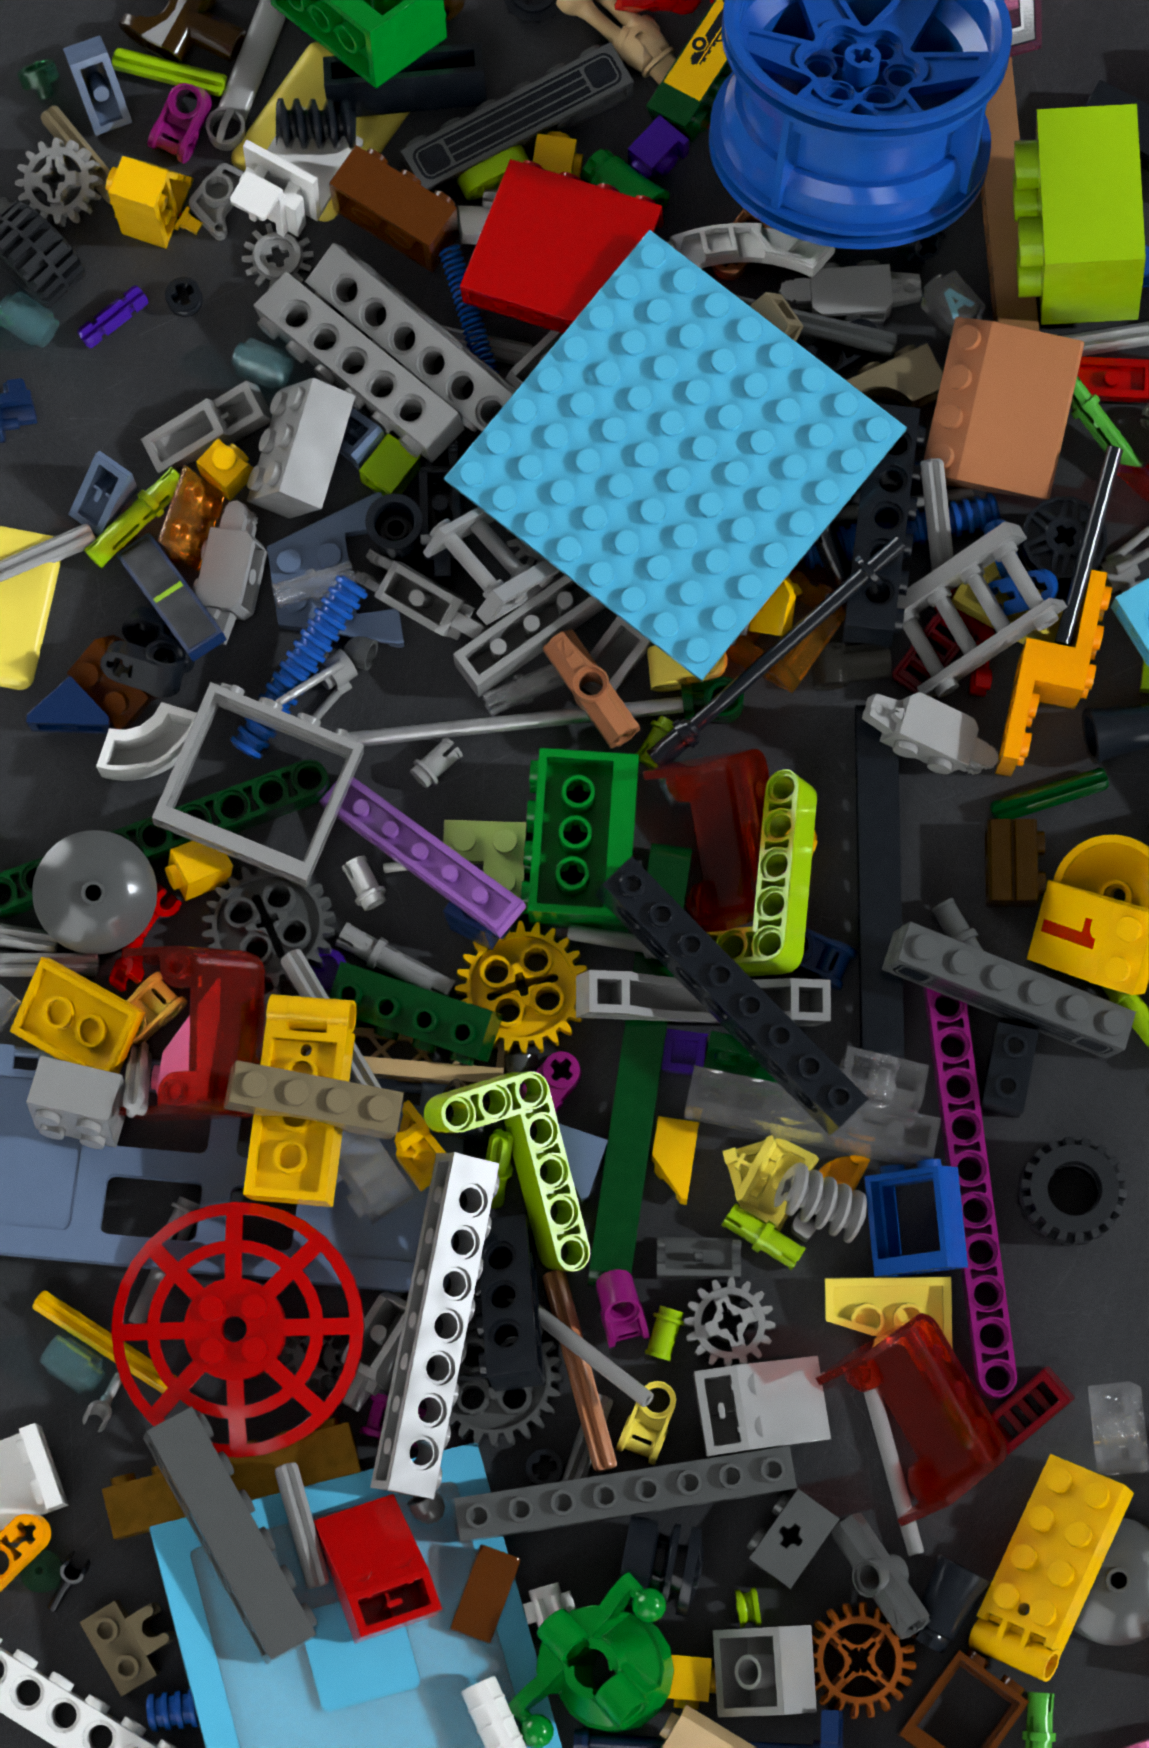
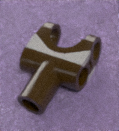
M169 0L163 12L156 16L145 17L138 15L136 17L124 14L119 23L120 29L133 41L163 59L183 63L192 45L228 62H232L239 54L246 36L244 29L210 13L217 0Z

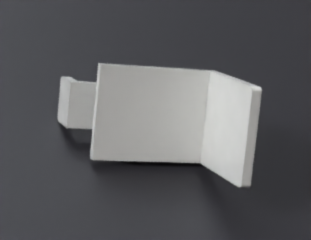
M275 136L267 150L246 140L243 145L246 169L230 197V202L235 207L248 213L249 219L254 222L258 219L261 221L269 219L276 223L277 234L282 237L287 232L299 237L306 225L305 215L318 221L331 199L329 182L352 150H350L346 138H343L339 149L333 148L330 138H327L323 149L317 148L314 138H311L307 149L301 148L298 138H295L291 149H286L282 138H279L276 145ZM356 136V145L362 148L363 139Z

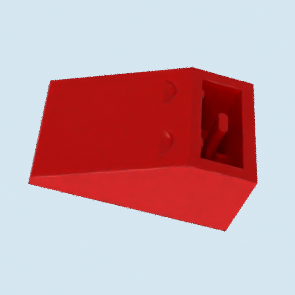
M394 1494L314 1520L318 1539L354 1644L434 1617L442 1610L429 1569Z

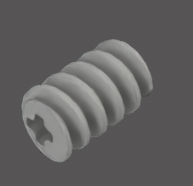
M801 1162L791 1166L783 1175L774 1199V1207H779L784 1200L787 1201L785 1213L788 1216L794 1215L798 1208H802L800 1221L803 1223L808 1222L813 1214L816 1215L814 1227L818 1230L822 1229L829 1221L828 1233L833 1237L844 1228L843 1241L846 1243L852 1242L856 1237L867 1214V1199L862 1191H852L851 1187L845 1183L837 1184L833 1177L823 1178L822 1173L816 1169L808 1171V1167Z

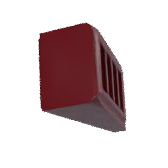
M938 611L923 631L928 640H933L948 651L943 656L935 650L944 668H946L955 660L961 649L956 641L955 643L937 630L941 626L951 634ZM966 626L970 634L972 635L973 631L968 626ZM913 645L891 673L890 677L912 694L919 692L917 687L922 682L906 671L908 666L911 665L928 679L931 676L923 662L916 657L918 654Z
M1047 1366L981 1423L1009 1455L1070 1404L1075 1397L1053 1370ZM1042 1382L1059 1400L1054 1405L1039 1389L1038 1385ZM1030 1393L1044 1409L1045 1413L1040 1416L1024 1398ZM1017 1404L1032 1422L1030 1426L1026 1427L1011 1408ZM1004 1415L1017 1430L1019 1435L1016 1438H1013L998 1421L1001 1416Z

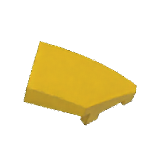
M787 576L750 621L748 631L778 636L786 634L792 628L796 595L802 593L799 585L792 583L789 576Z
M407 1100L403 1103V1117L399 1132H397L394 1140L397 1148L396 1157L421 1192L430 1186L436 1153L446 1152L431 1134L423 1117L413 1104Z
M658 1116L651 1159L655 1164L654 1173L660 1180H665L675 1192L676 1199L680 1204L687 1205L699 1122Z

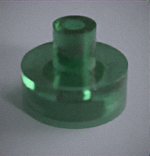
M53 59L32 63L17 72L22 88L24 90L36 89L40 100L54 95L50 83L59 78L60 74Z
M42 1550L20 1572L21 1580L31 1591L38 1593L51 1592L60 1585L59 1582L62 1579L60 1568L63 1562L55 1553ZM42 1567L43 1573L39 1575L38 1570Z

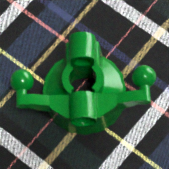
M628 1572L609 1590L599 1606L590 1605L571 1610L570 1612L566 1609H559L540 1625L537 1636L542 1640L536 1666L537 1676L520 1690L508 1704L511 1713L514 1714L515 1719L521 1724L520 1733L523 1735L526 1745L531 1748H543L550 1743L554 1736V1727L547 1717L541 1714L532 1715L529 1712L533 1706L549 1694H558L568 1712L587 1727L609 1732H622L639 1728L659 1713L670 1695L674 1674L670 1646L659 1628L651 1623L663 1617L666 1611V1600L662 1593L653 1588L644 1589ZM630 1597L633 1598L632 1610L634 1613L624 1612ZM600 1651L608 1660L609 1670L614 1671L616 1675L607 1680L598 1690L593 1681L592 1664Z

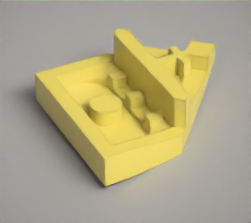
M773 1135L754 1144L722 1151L734 1187L735 1197L740 1207L765 1223L768 1220L775 1224L774 1229L780 1232L788 1215L785 1213L787 1201L784 1200L779 1207H774L778 1185L787 1170L796 1163L801 1162L808 1167V1171L814 1170L819 1161L817 1155L781 1137L775 1139Z

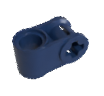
M806 928L804 943L806 950L802 962L795 971L811 979L830 980L831 989L841 990L844 985L841 981L850 959H855L858 952L841 941L825 937ZM836 957L834 966L832 970L829 971V966L833 958Z

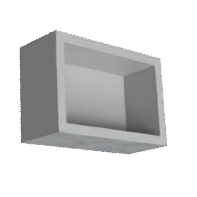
M310 378L280 389L271 402L270 413L273 416L270 426L264 431L259 442V451L262 452L258 465L253 468L248 478L247 487L250 491L247 502L288 519L321 510L356 396L316 378Z

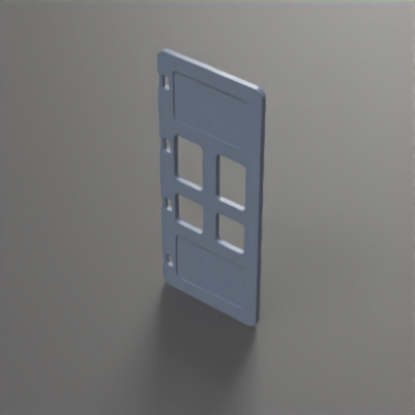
M0 1044V1255L129 1267L131 1261L150 1238L106 1234L101 1230L107 1184L113 1177L197 1184L202 1188L200 1208L230 1203L232 1193L236 1189H244L248 1158L241 1157L237 1153L243 1112L224 1109L232 1065L217 1064L211 1097L213 1100L208 1147L205 1152L191 1153L118 1145L116 1148L104 1145L103 1149H94L79 1142L80 1139L64 1136L62 1140L48 1138L40 1134L39 1130L35 1128L26 1101L36 1071L14 1069L15 1057L38 1059V1063L40 1056L57 1058L38 1048ZM127 1057L119 1073L122 1074L124 1083L126 1075ZM152 1059L151 1069H153L154 1065H161V1060ZM376 1078L381 1088L421 1094L420 1106H413L423 1119L426 1103L430 1098L442 1094L448 1085L422 1082V1084L399 1082L393 1079ZM150 1081L149 1092L156 1093V1090H152V1089H151V1081ZM402 1104V1106H401V1112H400V1118H399V1119H400V1124H399V1126H398L397 1132H399L400 1125H401V1121H402V1117H403V1112H402L403 1104ZM429 1128L431 1134L446 1153L455 1152L463 1154V1139L435 1133ZM343 1129L333 1207L297 1204L296 1216L307 1221L329 1239L345 1259L359 1289L409 1293L430 1186L420 1192L400 1165L396 1157L395 1136L390 1140L350 1133ZM226 1215L211 1217L198 1222L196 1236L191 1241L167 1239L162 1245L177 1261H180L184 1256L202 1246L225 1241ZM294 1230L291 1247L287 1250L278 1251L291 1258L308 1239ZM453 1234L452 1239H451V1246H452V1248H453V1242H454V1234ZM242 1253V1278L269 1280L280 1269L278 1265L263 1257ZM322 1253L303 1270L312 1284L342 1287L333 1267ZM218 1254L204 1259L187 1271L196 1274L225 1276V1254ZM150 1257L141 1267L142 1269L162 1270ZM448 1274L443 1280L444 1290L449 1284L450 1277Z

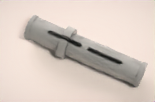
M348 922L339 935L340 939L338 938L335 946L338 948L340 947L366 961V966L373 970L377 967L403 982L448 997L452 991L451 988L456 983V980L450 979L389 946V941L381 937L378 940Z

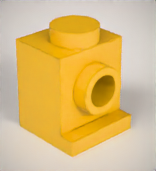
M219 439L196 461L200 475L229 501L247 484L249 475L253 470V467L247 462L249 458L239 447L233 443L229 446L225 445Z

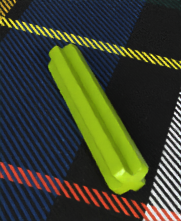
M117 48L112 56V66L116 71L175 86L182 83L195 85L203 88L208 94L213 96H222L227 85V76L225 74L140 52Z

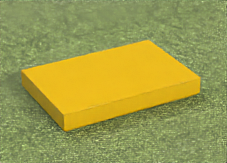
M41 957L9 1032L58 1060L119 1074L146 1011L49 957Z

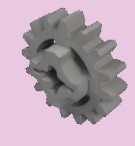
M54 138L51 148L46 143L40 141L38 142L40 152L37 155L30 151L25 153L30 160L28 166L18 164L17 169L25 174L23 179L15 181L16 186L25 189V192L18 196V199L24 204H30L29 206L49 223L54 218L55 224L65 227L66 217H69L75 223H79V212L81 210L89 214L93 212L88 204L91 199H101V196L94 191V186L102 185L104 182L103 179L93 174L101 168L100 164L94 160L88 161L92 153L84 147L79 150V144L73 140H69L65 146L61 139ZM68 158L74 159L77 162L81 172L71 170V163L68 161ZM61 176L65 177L64 182H60ZM60 182L58 183L57 189L54 188V183ZM37 192L47 194V202L50 203V207L42 203Z
M729 1278L727 1287L721 1288L717 1280H713L711 1293L700 1288L697 1290V1294L702 1301L699 1304L696 1302L688 1303L687 1307L695 1313V1316L684 1319L686 1326L694 1327V1332L687 1335L686 1340L687 1342L698 1341L700 1344L694 1353L697 1357L705 1352L710 1354L709 1366H713L718 1359L724 1360V1367L731 1366L732 1360H738L739 1364H747L746 1356L749 1354L759 1360L762 1354L758 1345L770 1346L772 1342L768 1336L764 1335L765 1330L775 1329L774 1322L765 1320V1316L773 1311L772 1305L763 1307L760 1305L759 1302L762 1300L764 1293L760 1291L755 1295H751L749 1293L751 1282L746 1281L740 1289L735 1288L734 1278ZM728 1296L743 1299L751 1308L741 1309L731 1304ZM713 1301L716 1310L712 1321L701 1325L702 1314ZM722 1306H724L726 1313H729L732 1319L739 1318L741 1321L736 1326L735 1338L737 1342H735L733 1335L729 1333L728 1329L720 1330L718 1327L723 1321L724 1310ZM758 1322L756 1336L746 1346L743 1337L745 1329ZM717 1338L726 1342L731 1352L719 1350L707 1340Z

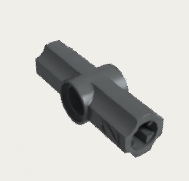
M861 1513L852 1514L839 1522L831 1531L833 1534L832 1538L853 1568L852 1580L856 1591L866 1598L872 1597L900 1639L909 1638L922 1630L931 1621L930 1615L908 1583L909 1572L905 1561L896 1554H888Z

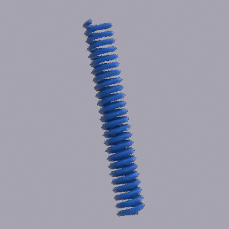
M454 244L448 246L439 253V257L442 258L441 263L444 264L443 269L446 270L444 274L447 275L446 280L449 281L448 286L451 287L450 292L453 293L452 299L455 300L454 305L457 306L456 311L459 312L457 316L460 317L459 322L462 323L461 328L464 329L463 334L466 335L467 347L475 355L483 354L478 357L481 360L487 359L484 362L495 370L498 365L493 364L496 359L491 358L494 353L489 352L492 347L487 346L490 344V341L485 340L488 338V335L483 334L487 329L481 328L485 324L480 322L483 317L478 316L481 311L476 310L478 309L476 306H468L469 304L463 302L458 303L460 300H463L462 295L456 297L458 294H461V289L454 291L456 288H460L464 277L462 274L466 272V268H463L466 263L461 262L464 260V257L460 256L462 251L458 250L461 245ZM449 250L453 251V252H450V253H448V254H446V255H443L445 252H447V251H449Z

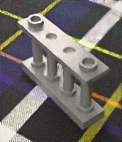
M477 507L452 522L447 518L437 524L430 532L432 540L423 553L427 558H430L446 548L485 591L483 597L486 600L476 614L485 625H488L529 601L565 574L521 541L538 560L533 567H530L529 564L523 565L488 525L495 521V519ZM474 533L511 575L510 580L505 583L501 579L496 580L461 539Z
M1004 521L907 588L906 596L898 595L897 608L905 609L902 629H904L931 676L930 679L917 687L919 692L929 696H937L938 698L949 695L959 687V680L1033 630L1041 631L1050 627L1058 621L1059 617L1057 614L1067 608L1064 600L1050 597L1045 601L1043 600L1017 556V545L1027 539L1020 525ZM995 560L997 562L1002 561L1030 609L1029 612L1012 623L1008 620L983 577L985 574L984 568ZM962 583L964 585L969 584L997 632L978 646L950 599L952 596L951 591ZM928 606L937 608L964 655L946 668H944L917 621L920 618L918 613Z

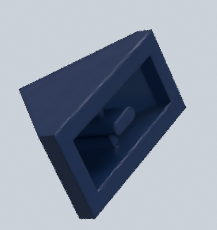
M71 676L27 714L26 721L32 732L107 734L109 728L113 729L109 716Z

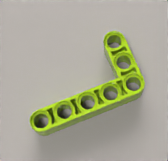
M782 769L772 774L765 788L753 926L704 930L749 977L790 973L798 968L804 955L817 794L811 785L788 769Z
M509 1072L430 1098L424 1108V1120L430 1129L439 1133L465 1132L504 1119L506 1131L511 1132L514 1137L512 1154L541 1263L548 1269L574 1272L584 1268L589 1262L590 1246L551 1092L546 1079L537 1072ZM522 1082L527 1087V1094L524 1100L519 1094ZM485 1093L489 1095L491 1102L487 1112L482 1102ZM449 1104L454 1110V1117L450 1123L445 1115ZM533 1122L537 1127V1135L534 1140L530 1136V1126ZM543 1163L547 1166V1176L544 1181L540 1176V1168ZM555 1203L558 1209V1214L556 1219L553 1221L550 1215L551 1206ZM565 1243L568 1248V1255L563 1261L561 1258V1248Z

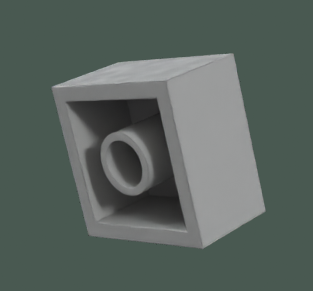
M40 1056L26 1103L35 1128L39 1130L40 1134L57 1140H62L64 1136L80 1139L79 1142L94 1149H103L104 1145L116 1148L126 1117V1108L123 1106L125 1083L122 1074Z
M811 1625L713 1630L718 1717L790 1715L817 1712Z

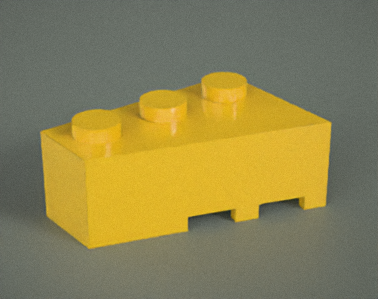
M122 156L118 168H111L105 185L121 233L166 249L174 231V226L178 221L177 216L182 211L194 178L148 162Z

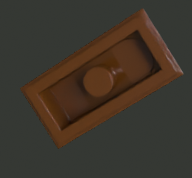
M480 1545L476 1549L450 1630L488 1644L491 1643L514 1581L520 1558L485 1545Z

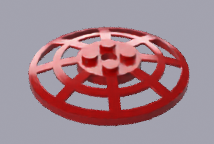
M230 1202L209 1205L188 1212L165 1225L145 1243L131 1261L120 1283L113 1307L111 1336L114 1360L121 1382L133 1404L149 1423L156 1426L164 1422V1418L181 1400L187 1406H192L193 1409L203 1414L228 1419L230 1444L213 1442L212 1444L217 1453L224 1451L227 1457L242 1458L266 1455L287 1448L312 1434L332 1416L345 1399L357 1375L363 1354L365 1320L362 1299L355 1277L341 1253L325 1235L307 1221L285 1210L259 1203ZM226 1215L225 1241L202 1246L184 1256L180 1261H177L162 1245L172 1235L191 1224L211 1217ZM243 1215L259 1216L277 1221L299 1232L308 1241L289 1258L284 1253L268 1245L243 1240ZM242 1253L263 1257L278 1265L280 1269L264 1285L249 1279H243ZM320 1253L330 1262L341 1282L348 1303L349 1318H323L318 1294L309 1277L303 1271ZM218 1254H225V1279L215 1281L205 1288L187 1271L204 1259ZM150 1257L166 1275L161 1280L152 1298L147 1323L124 1324V1312L130 1289L141 1267ZM293 1280L305 1298L310 1318L286 1319L284 1310L276 1298ZM176 1284L192 1300L187 1309L184 1322L160 1323L164 1302L171 1288ZM237 1316L245 1322L247 1330L245 1336L240 1341L233 1342L225 1336L224 1325L228 1319ZM324 1335H350L349 1349L343 1370L332 1392L323 1401L305 1383L311 1377L318 1363ZM286 1336H310L305 1359L298 1372L294 1375L278 1360L284 1348ZM184 1339L186 1348L193 1361L177 1378L173 1375L165 1361L160 1340ZM124 1341H148V1349L153 1365L162 1382L167 1386V1390L153 1406L142 1396L131 1375L125 1356ZM205 1372L216 1378L226 1380L227 1406L208 1402L194 1395L189 1390ZM266 1372L282 1387L279 1392L263 1401L245 1405L244 1380ZM292 1397L312 1414L302 1424L283 1435L263 1442L247 1444L246 1418L271 1412L288 1402Z

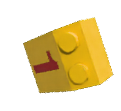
M1048 880L1027 960L1130 995L1145 994L1149 981V908Z

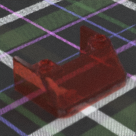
M759 749L739 750L678 761L644 771V780L666 778L667 789L674 799L680 803H691L704 880L695 884L688 895L687 908L691 917L705 932L727 931L752 922L754 918L765 788L770 778L764 754Z
M191 946L123 948V957L150 965H160L162 978L170 986L190 988L189 1071H175L166 1075L158 1088V1106H148L144 1116L136 1114L133 1118L146 1121L233 1119L247 1118L254 1115L224 1109L231 1067L236 1060L259 1065L261 1063L264 1038L265 972L260 958L255 954L242 950ZM119 1107V1115L128 1117L126 1115V1108Z
M921 1313L902 1322L852 1351L815 1378L820 1386L845 1374L848 1383L860 1392H868L877 1387L912 1446L918 1460L908 1470V1485L911 1492L917 1498L918 1503L897 1519L901 1527L950 1506L1006 1459L1007 1446L1003 1435L939 1325L927 1314Z

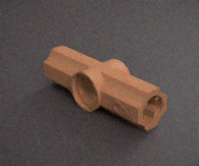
M573 629L562 631L552 637L543 647L544 653L573 693L576 704L586 712L609 747L612 749L616 746H621L632 739L640 731L639 724L609 683L606 672L601 667H598ZM588 682H596L602 686V689L595 695H587L581 691L582 686Z

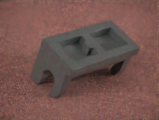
M657 1237L656 1280H729V1278H734L735 1281H740L741 1240L740 1238Z

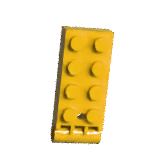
M271 994L267 1004V1019L260 1065L349 1082L355 1034L352 1032L355 1028L357 1015L355 1001ZM312 1049L310 1055L306 1056V1052ZM254 1114L243 1195L253 1201L333 1207L343 1129L313 1120Z
M1050 1454L976 1615L979 1619L971 1630L969 1647L1044 1682L1049 1681L1057 1669L1061 1654L1134 1493L1122 1483Z

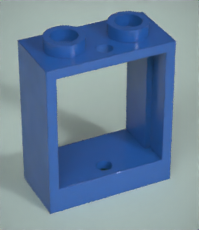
M927 1159L916 1161L917 1169L905 1170V1165L903 1164L887 1165L880 1167V1174L864 1176L874 1277H902L968 1268L958 1167L942 1166L941 1159ZM933 1181L940 1251L902 1256L895 1187Z

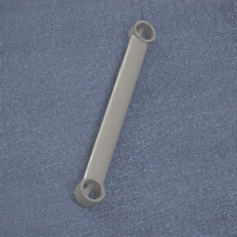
M259 0L218 108L212 111L206 120L209 141L219 150H234L244 139L247 132L245 122L286 19L282 13L271 5L270 0ZM231 118L239 122L240 131L234 138L224 140ZM222 119L215 137L212 132L213 126Z

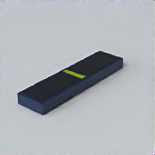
M150 532L116 553L122 566L192 662L227 640L223 631Z

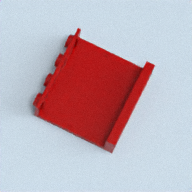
M510 159L460 284L463 303L564 334L649 230L654 232L655 227L662 228L664 223L662 205L656 204L655 200L647 196L637 195L632 197L620 193L618 189L608 184L594 185L584 182L578 176L569 172L558 174L545 170L541 165L533 161L524 160L522 163Z

